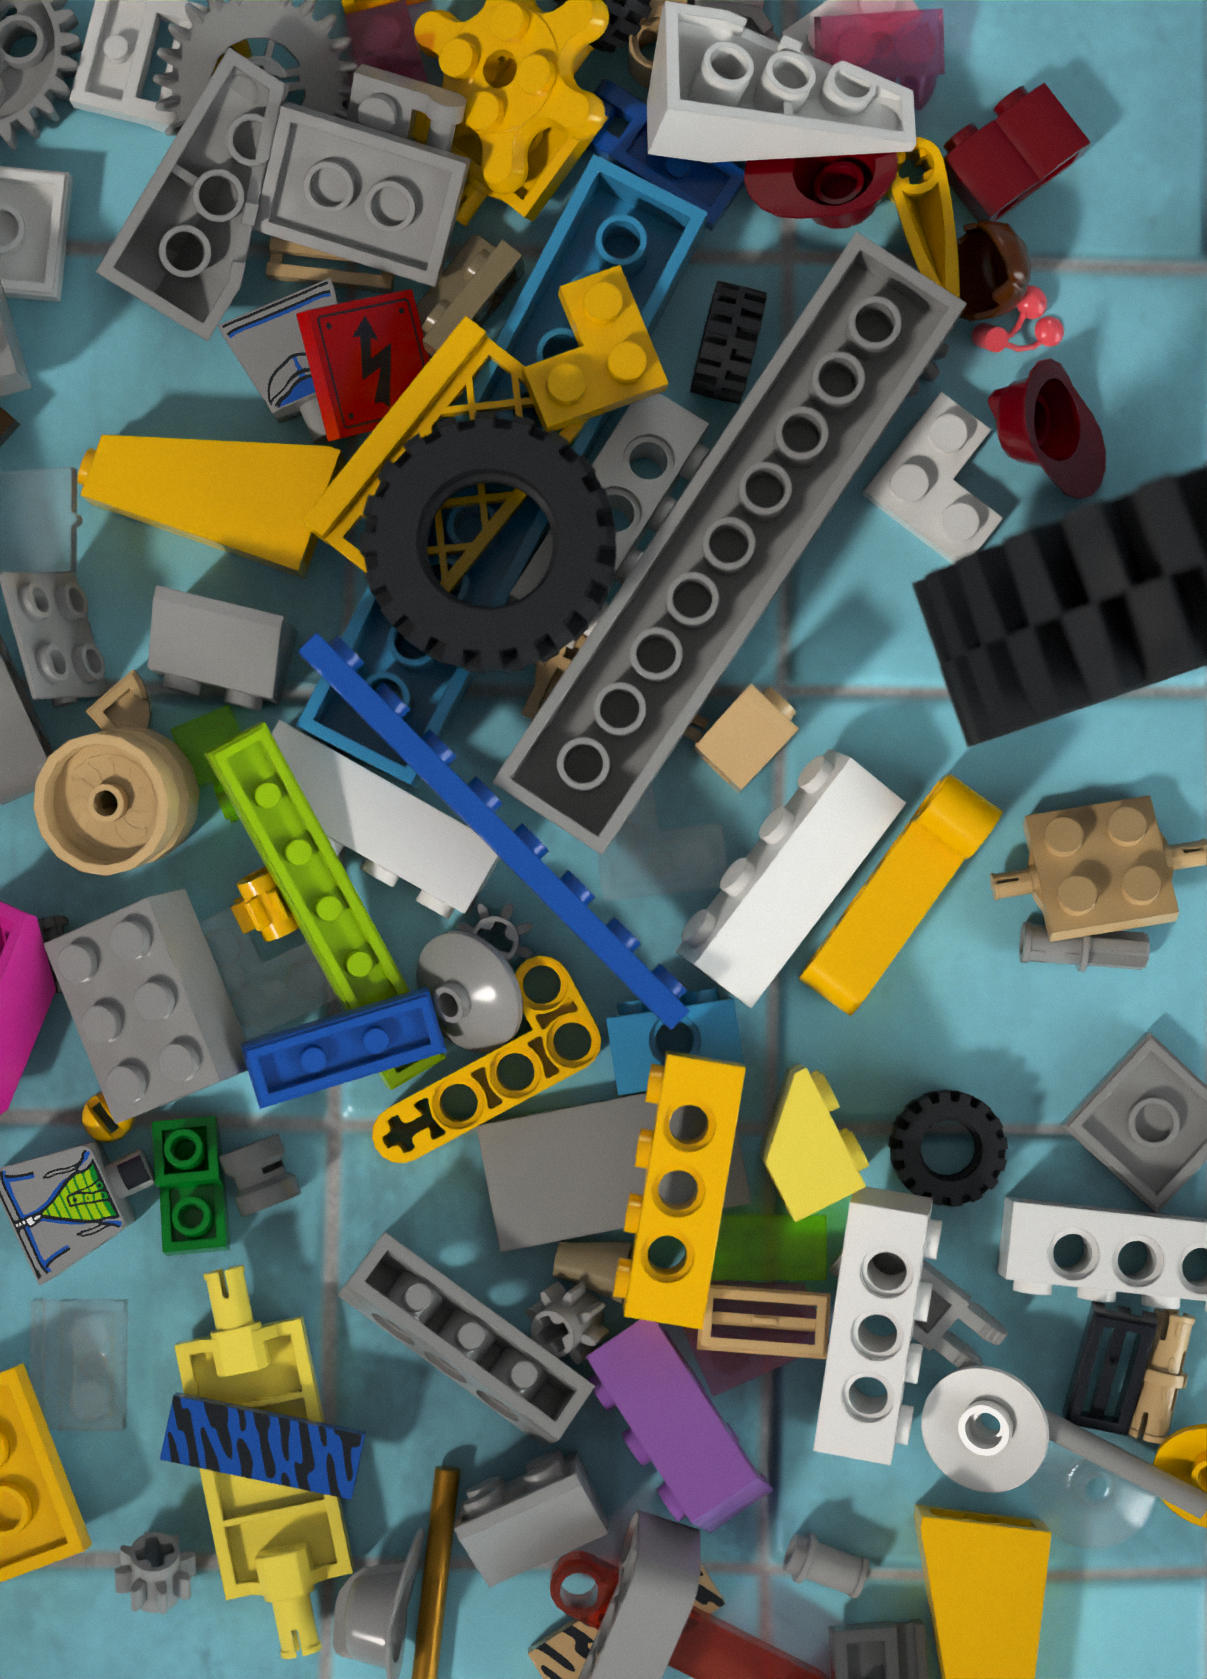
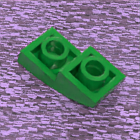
M205 1116L152 1122L155 1185L160 1191L163 1253L166 1256L230 1250L225 1176L219 1160V1156L222 1155L217 1117Z

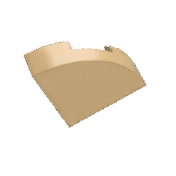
M134 669L86 710L88 715L103 731L127 725L147 728L148 725V729H150L152 707L149 692L142 678Z

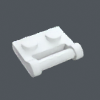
M95 0L69 99L73 107L146 125L154 130L165 133V129L178 118L176 112L158 111L155 108L157 102L141 99L160 23L165 21L191 29L192 24L185 12V5L191 3L205 13L209 12V8L188 0ZM174 39L172 49H178L180 44ZM167 64L165 73L172 72L173 66ZM162 86L158 102L171 96L172 90Z

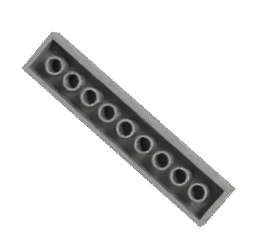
M857 231L855 232L492 783L599 854L604 855L949 335L967 303Z

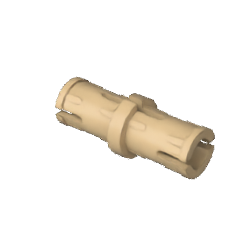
M1155 1307L1153 1313H1156L1158 1326L1128 1434L1135 1438H1140V1435L1144 1434V1441L1162 1444L1169 1436L1178 1390L1186 1388L1188 1374L1183 1372L1192 1326L1195 1324L1196 1317L1188 1313H1183L1182 1316H1179L1180 1311Z

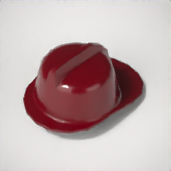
M896 152L749 160L746 162L744 183L749 197L760 209L782 218H811L816 224L830 229H847L861 224L873 214L878 204L882 202L883 196L887 194L896 179L898 158Z
M1052 358L1040 360L1031 369L1028 378L1014 381L1007 387L994 390L989 395L988 404L996 420L999 442L1008 457L1020 463L1042 467L1054 485L1064 495L1077 500L1087 498L1097 491L1101 486L1106 470V449L1102 432L1092 412L1074 388L1069 375L1061 363Z

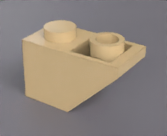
M750 684L698 741L693 751L739 794L799 730L791 722L796 711L770 686L761 693L755 686Z

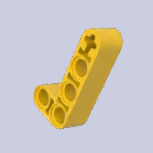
M951 773L943 776L926 796L810 958L798 979L851 1016L873 989L963 861L969 859L988 837L1002 816L1003 810Z
M536 956L522 963L515 973L522 994L523 1013L532 1028L531 1031L393 1104L377 1117L373 1125L372 1139L376 1150L382 1157L395 1163H407L416 1160L579 1072L596 1059L601 1046V1034L598 1025L570 973L560 961L552 957ZM540 965L554 969L561 981L560 992L557 997L547 1003H537L530 999L524 988V980L527 973ZM570 1022L579 1023L589 1031L591 1047L583 1057L568 1059L560 1055L556 1050L554 1036L557 1029L563 1024ZM508 1054H522L533 1063L535 1070L534 1079L527 1087L511 1089L500 1080L498 1074L499 1064L502 1058ZM454 1084H464L470 1087L478 1100L477 1110L474 1115L463 1120L449 1116L442 1104L446 1088ZM428 1098L432 1117L445 1132L436 1136L432 1123L419 1130L412 1137L414 1148L408 1149L403 1141L392 1144L387 1135L395 1128L392 1117L398 1115L404 1123L415 1120L426 1113L425 1109L418 1104V1101Z

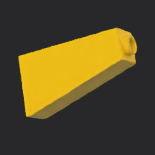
M101 435L97 449L89 448L86 451L79 468L77 482L83 485L80 495L93 506L305 579L319 537L306 527L302 519L344 468L347 461L341 450L330 446Z
M915 1504L914 1522L941 1679H1035L1052 1532L1040 1519Z

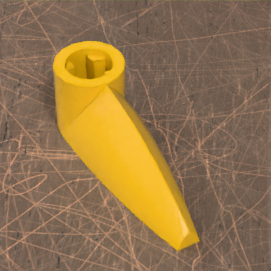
M916 137V146L913 151L896 152L898 158L897 175L886 196L895 203L900 224L918 272L960 299L956 229L944 159L939 148L934 143L925 138ZM905 160H913L914 167L920 165L923 167L925 172L918 184H910L909 176L905 178L899 176L898 171Z

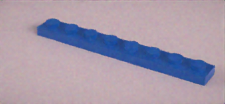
M316 632L298 650L300 656L665 1026L672 1030L690 1012L679 1000L687 992L685 987L662 964L659 963L650 971L633 954L641 943L615 917L604 924L587 907L595 896L569 870L560 878L554 874L541 860L549 852L547 847L523 823L512 831L495 814L503 803L479 778L475 776L466 784L449 767L457 756L430 729L420 738L402 719L411 711L409 707L384 682L373 690L356 673L364 662L338 635L327 643Z

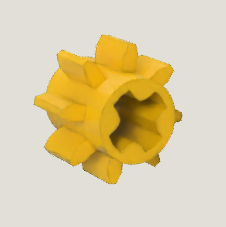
M266 866L248 874L236 883L242 896L234 899L235 904L230 906V909L243 934L257 929L263 940L269 942L288 935L299 928Z

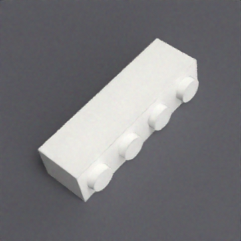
M279 719L271 734L336 855L340 854L345 845L366 857L360 868L361 870L393 888L399 877L422 889L416 901L443 917L449 919L454 909L468 915L500 857L468 826Z
M828 749L823 756L815 757L806 765L798 778L797 784L799 788L784 807H778L765 819L759 830V841L746 858L738 859L727 869L720 882L722 890L707 909L698 911L690 918L681 934L683 941L675 950L681 957L750 1008L754 1006L906 804L904 800L851 757Z

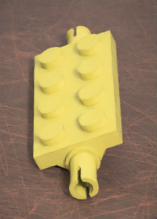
M244 1265L230 1266L225 1271L221 1268L204 1273L203 1276L207 1283L216 1329L211 1331L209 1336L181 1341L174 1345L184 1394L325 1423L304 1317L299 1316L261 1324L260 1320L254 1321L244 1275ZM199 1468L226 1600L259 1595L264 1596L265 1602H272L282 1659L296 1658V1651L300 1650V1645L303 1656L320 1651L322 1644L318 1638L309 1593L315 1590L314 1584L329 1578L352 1574L355 1569L341 1498Z

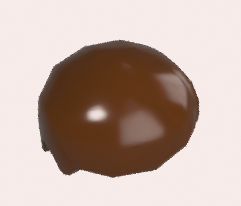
M983 220L978 223L966 224L963 226V230L966 233L957 239L960 299L967 303L960 318L971 322L1000 317L1012 311L1027 292V286L1031 281V262L1027 245L1008 223Z

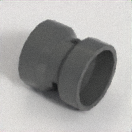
M279 1133L219 1156L225 1175L234 1178L238 1188L235 1201L241 1217L266 1209L302 1193L295 1175L287 1172L283 1164L282 1158L285 1148Z

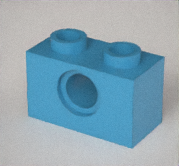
M718 987L689 991L680 997L681 1002L690 1012L680 1022H683L690 1028L693 1037L691 1048L686 1054L744 1064L734 998L720 999ZM638 999L617 1003L618 1015L606 1017L618 1095L646 1091L651 1063L664 1064L665 1056L659 1052L655 1042L657 1031L663 1023Z

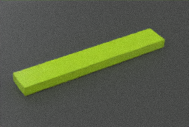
M260 721L204 752L344 1011L410 992L266 723ZM444 1053L379 1072V1075L385 1086L392 1091L446 1057Z

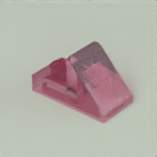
M406 0L344 15L349 35L352 39L358 68L361 64H365L427 83Z

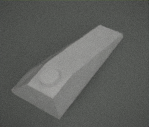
M230 47L95 272L206 341L210 339L242 284L248 248L256 220L262 184L285 83Z

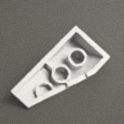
M665 1L661 12L647 96L648 154L713 163L910 152L916 146L913 90L846 61H840L831 65L801 52L800 49L803 43L784 34L780 42L745 28L748 19L728 10Z

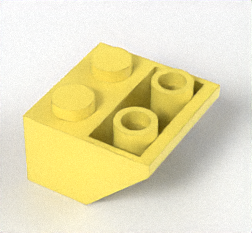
M799 1063L786 1069L759 1151V1156L787 1212L795 1222L865 1188L866 1185L859 1171L869 1167V1163L853 1132H849L846 1127L838 1131L830 1115V1112L840 1108L824 1074L822 1072L819 1073L818 1070L809 1073L807 1067Z

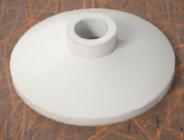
M968 1366L955 1370L942 1378L934 1386L922 1410V1436L930 1457L946 1476L968 1489L987 1493L1004 1492L1014 1489L1029 1480L1045 1458L1049 1444V1426L1045 1411L1033 1391L1023 1381L1004 1370L989 1366ZM987 1412L995 1416L1000 1422V1429H988L982 1423L981 1414Z

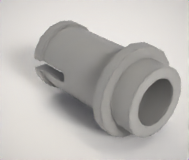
M808 1532L805 1537L795 1533L786 1549L782 1569L792 1574L793 1582L800 1584L804 1579L846 1593L849 1597L856 1599L860 1595L868 1575L869 1559L856 1557L837 1548L817 1541L815 1533Z

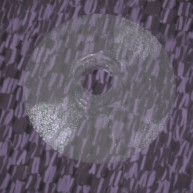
M1081 1427L1153 1465L1148 1451L1137 1438L1129 1434L1126 1436ZM1050 1440L1042 1464L1028 1480L1030 1500L1040 1521H1043L1052 1534L1060 1540L1085 1549L1111 1547L1133 1536L1148 1519L1156 1499L1154 1494ZM1095 1477L1106 1479L1108 1486L1105 1495L1099 1499L1088 1498L1085 1491L1087 1483Z

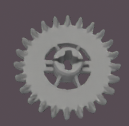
M207 0L209 12L207 13L193 4L187 3L185 5V12L192 24L191 29L176 24L168 25L169 33L180 46L178 49L159 48L157 50V55L172 65L173 69L172 72L157 74L152 79L155 84L172 90L171 96L157 102L155 105L158 111L176 112L178 116L165 129L166 136H175L179 133L211 79L217 59L223 53L226 54L229 46L245 39L268 40L264 55L248 58L249 61L279 80L298 76L297 82L285 83L280 108L286 101L289 92L304 89V98L301 106L345 120L347 119L348 110L342 106L343 101L350 100L352 86L344 84V77L354 73L360 64L358 62L339 60L338 55L351 44L352 39L350 37L329 39L327 34L336 22L337 17L335 14H330L315 22L311 17L316 0H305L297 8L292 6V0H230L229 2L224 0ZM275 43L283 46L296 59L299 67L284 69L276 60L271 59Z

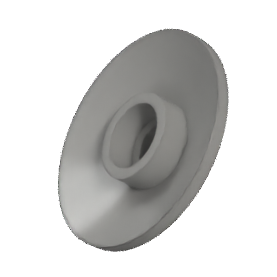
M448 931L429 941L418 959L416 970L418 989L428 988L441 1033L461 1048L479 1053L492 1052L509 1043L517 1034L522 1022L523 999L517 978L507 960L488 941L466 931Z

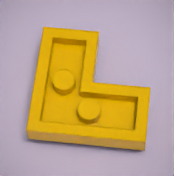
M621 265L560 286L558 296L579 347L523 367L522 378L544 431L548 433L552 429L557 431L666 391L669 384Z

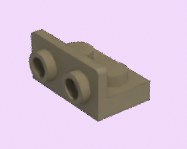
M475 234L471 236L442 272L441 280L437 286H431L416 305L424 335L422 339L423 345L430 359L465 316L482 328L525 274L523 255L503 239L495 248L480 235Z

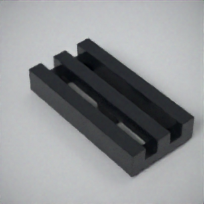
M1092 1301L1062 1411L1064 1419L1080 1427L1127 1436L1158 1326L1156 1313L1143 1311L1142 1316L1131 1314V1309L1128 1307L1117 1306L1116 1311L1106 1309L1105 1303ZM1108 1327L1111 1328L1089 1412L1082 1411L1103 1329ZM1127 1331L1137 1333L1114 1417L1104 1415Z

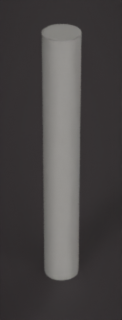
M1043 1408L1048 1421L1050 1441L1199 1519L1206 1513V1492Z

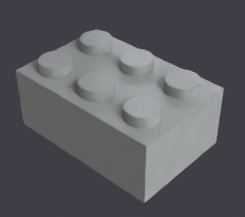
M185 888L144 898L44 943L45 950L115 1124L152 1111L248 1071L240 1043L247 1042Z

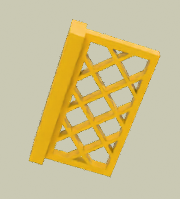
M465 316L303 517L302 521L306 527L327 545H331L366 573L364 557L360 554V550L346 540V537L362 518H366L363 515V510L368 494H375L380 483L377 475L386 462L390 460L394 463L405 452L403 447L405 442L417 433H419L421 438L433 432L432 430L435 428L436 423L445 417L469 415L470 420L475 419V413L515 410L517 416L523 417L522 409L534 407L530 397L521 398L519 382L526 387L522 378V370L525 366L488 338L484 329ZM489 359L511 375L514 399L475 403L473 379ZM466 389L468 404L452 406ZM589 419L565 427L559 434L569 440L570 445ZM478 484V495L449 498L439 509L435 516L438 546L428 547V556H439L442 579L440 584L450 594L527 499V494L516 488L510 492L486 494L485 484ZM503 503L489 520L487 504ZM480 505L482 530L473 542L445 545L441 509ZM463 553L448 572L447 555Z

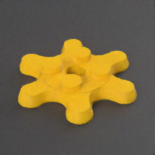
M486 0L480 12L467 21H461L452 13L444 10L426 12L416 21L414 35L420 49L429 57L438 59L440 68L444 72L441 88L459 93L467 100L463 122L456 124L453 141L466 135L475 136L481 141L482 175L488 187L496 193L507 195L514 193L522 187L527 179L529 169L527 161L528 148L532 139L539 132L547 128H558L570 138L581 141L595 136L602 128L605 120L603 102L594 93L585 91L578 86L574 79L573 66L580 50L589 43L598 40L608 26L609 12L603 0H568L552 12L542 11L537 6L535 0ZM499 57H515L517 69L513 80L502 88L494 87L495 73L501 63ZM417 111L413 137L416 142L426 145L431 119L427 117L426 113Z

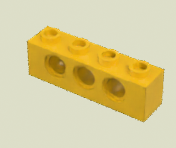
M667 1050L663 1065L651 1063L645 1102L654 1103L657 1106L653 1130L640 1128L634 1167L644 1168L646 1172L642 1194H629L623 1231L635 1233L631 1259L619 1257L613 1289V1297L624 1298V1317L703 1329L746 1070L743 1063ZM684 1105L699 1107L705 1112L707 1117L704 1131L698 1137L690 1140L678 1138L669 1128L671 1115L676 1109ZM675 1170L685 1171L696 1180V1189L693 1196L688 1201L680 1204L667 1202L658 1192L661 1179L667 1173ZM673 1236L684 1244L685 1255L680 1263L671 1268H661L651 1262L647 1255L648 1249L657 1238Z

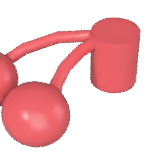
M1030 285L1027 286L1026 294L1017 305L1020 316L1016 325L1008 333L1001 327L980 323L973 329L972 341L977 347L992 352H1000L1005 347L1016 352L1034 350L1040 345L1052 347L1059 344L1064 336V328L1055 317L1045 316L1040 318L1046 311L1047 299L1040 288ZM1025 318H1040L1034 330L1037 338L1036 342L1022 346L1008 342V339L1012 338L1019 331Z

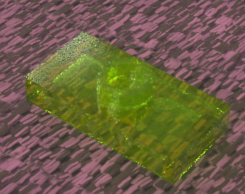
M722 1213L711 1280H827L826 1214H811L795 1222L790 1214Z

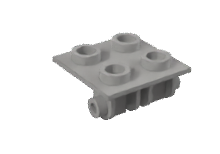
M1 572L0 585L32 699H51L53 707L60 708L77 703L78 697L103 696L108 691L104 678L105 662L101 652L95 646L87 617V598L78 585L76 575Z

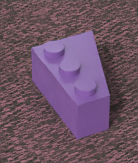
M640 1319L586 1356L595 1371V1374L587 1379L595 1385L593 1392L608 1412L617 1406L630 1426V1428L621 1433L626 1444L642 1466H645L650 1461L653 1462L665 1481L664 1484L657 1488V1491L670 1513L678 1522L688 1517L692 1524L712 1533L773 1491L763 1473L759 1475L738 1443L740 1439L730 1424L725 1423L705 1392V1387L660 1322Z

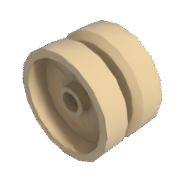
M127 725L70 739L48 756L36 779L33 809L41 836L59 859L80 872L109 876L165 858L184 843L197 819L200 790L193 765L175 742L154 729Z

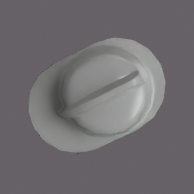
M419 1528L405 1562L363 1567L348 1578L338 1592L335 1603L333 1647L335 1652L341 1657L385 1668L387 1679H399L406 1639L407 1609L425 1538V1529Z

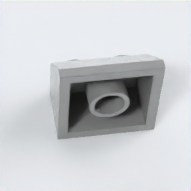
M156 585L152 606L148 669L164 676L162 683L164 688L194 696L200 695L202 686L226 691L225 703L261 711L263 701L276 704L281 702L298 631L281 615Z

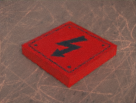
M412 289L310 309L296 314L328 441L373 431L429 362L428 352L425 350L422 341L424 335Z

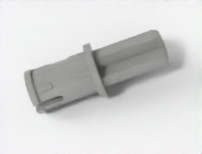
M1030 922L1022 923L1019 943V959L1022 963L1030 961L1076 965L1077 971L1085 972L1087 966L1142 970L1146 968L1149 960L1150 944L1148 935L1144 932L1114 931L1049 942L1046 925L1031 924Z

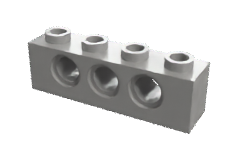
M386 1232L372 1245L337 1294L349 1305L543 1447L561 1438L595 1387L591 1382Z

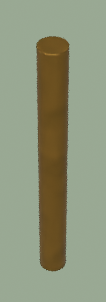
M436 1466L434 1471L411 1679H437L460 1477V1469L456 1467Z

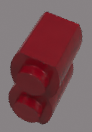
M1045 83L1030 92L1024 86L1018 87L994 107L993 111L998 116L995 120L981 129H978L974 123H970L953 135L943 146L948 153L943 158L948 183L977 222L983 220L998 221L1032 193L1049 183L1079 160L1091 144Z

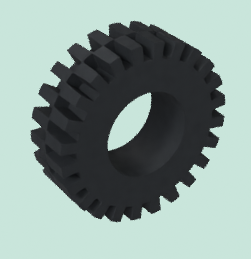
M1207 463L1176 476L1171 473L1137 486L1138 490L1117 498L1096 501L1065 513L1066 518L1020 531L1002 539L1003 543L969 553L954 560V564L936 569L925 575V579L912 584L967 747L1042 723L1207 665Z

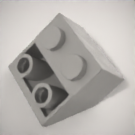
M560 1449L549 1451L527 1462L525 1468L528 1473L504 1483L501 1475L484 1480L466 1491L468 1500L460 1504L454 1529L459 1541L489 1588L608 1534V1519L578 1451L564 1457Z

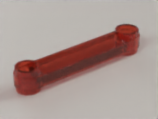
M581 1550L570 1551L561 1556L552 1567L549 1577L551 1598L556 1607L565 1614L598 1630L617 1587L619 1568L591 1553ZM573 1573L588 1574L596 1582L592 1589L584 1594L569 1593L561 1585L565 1578ZM692 1606L668 1663L670 1667L694 1679H830L820 1669L695 1606Z

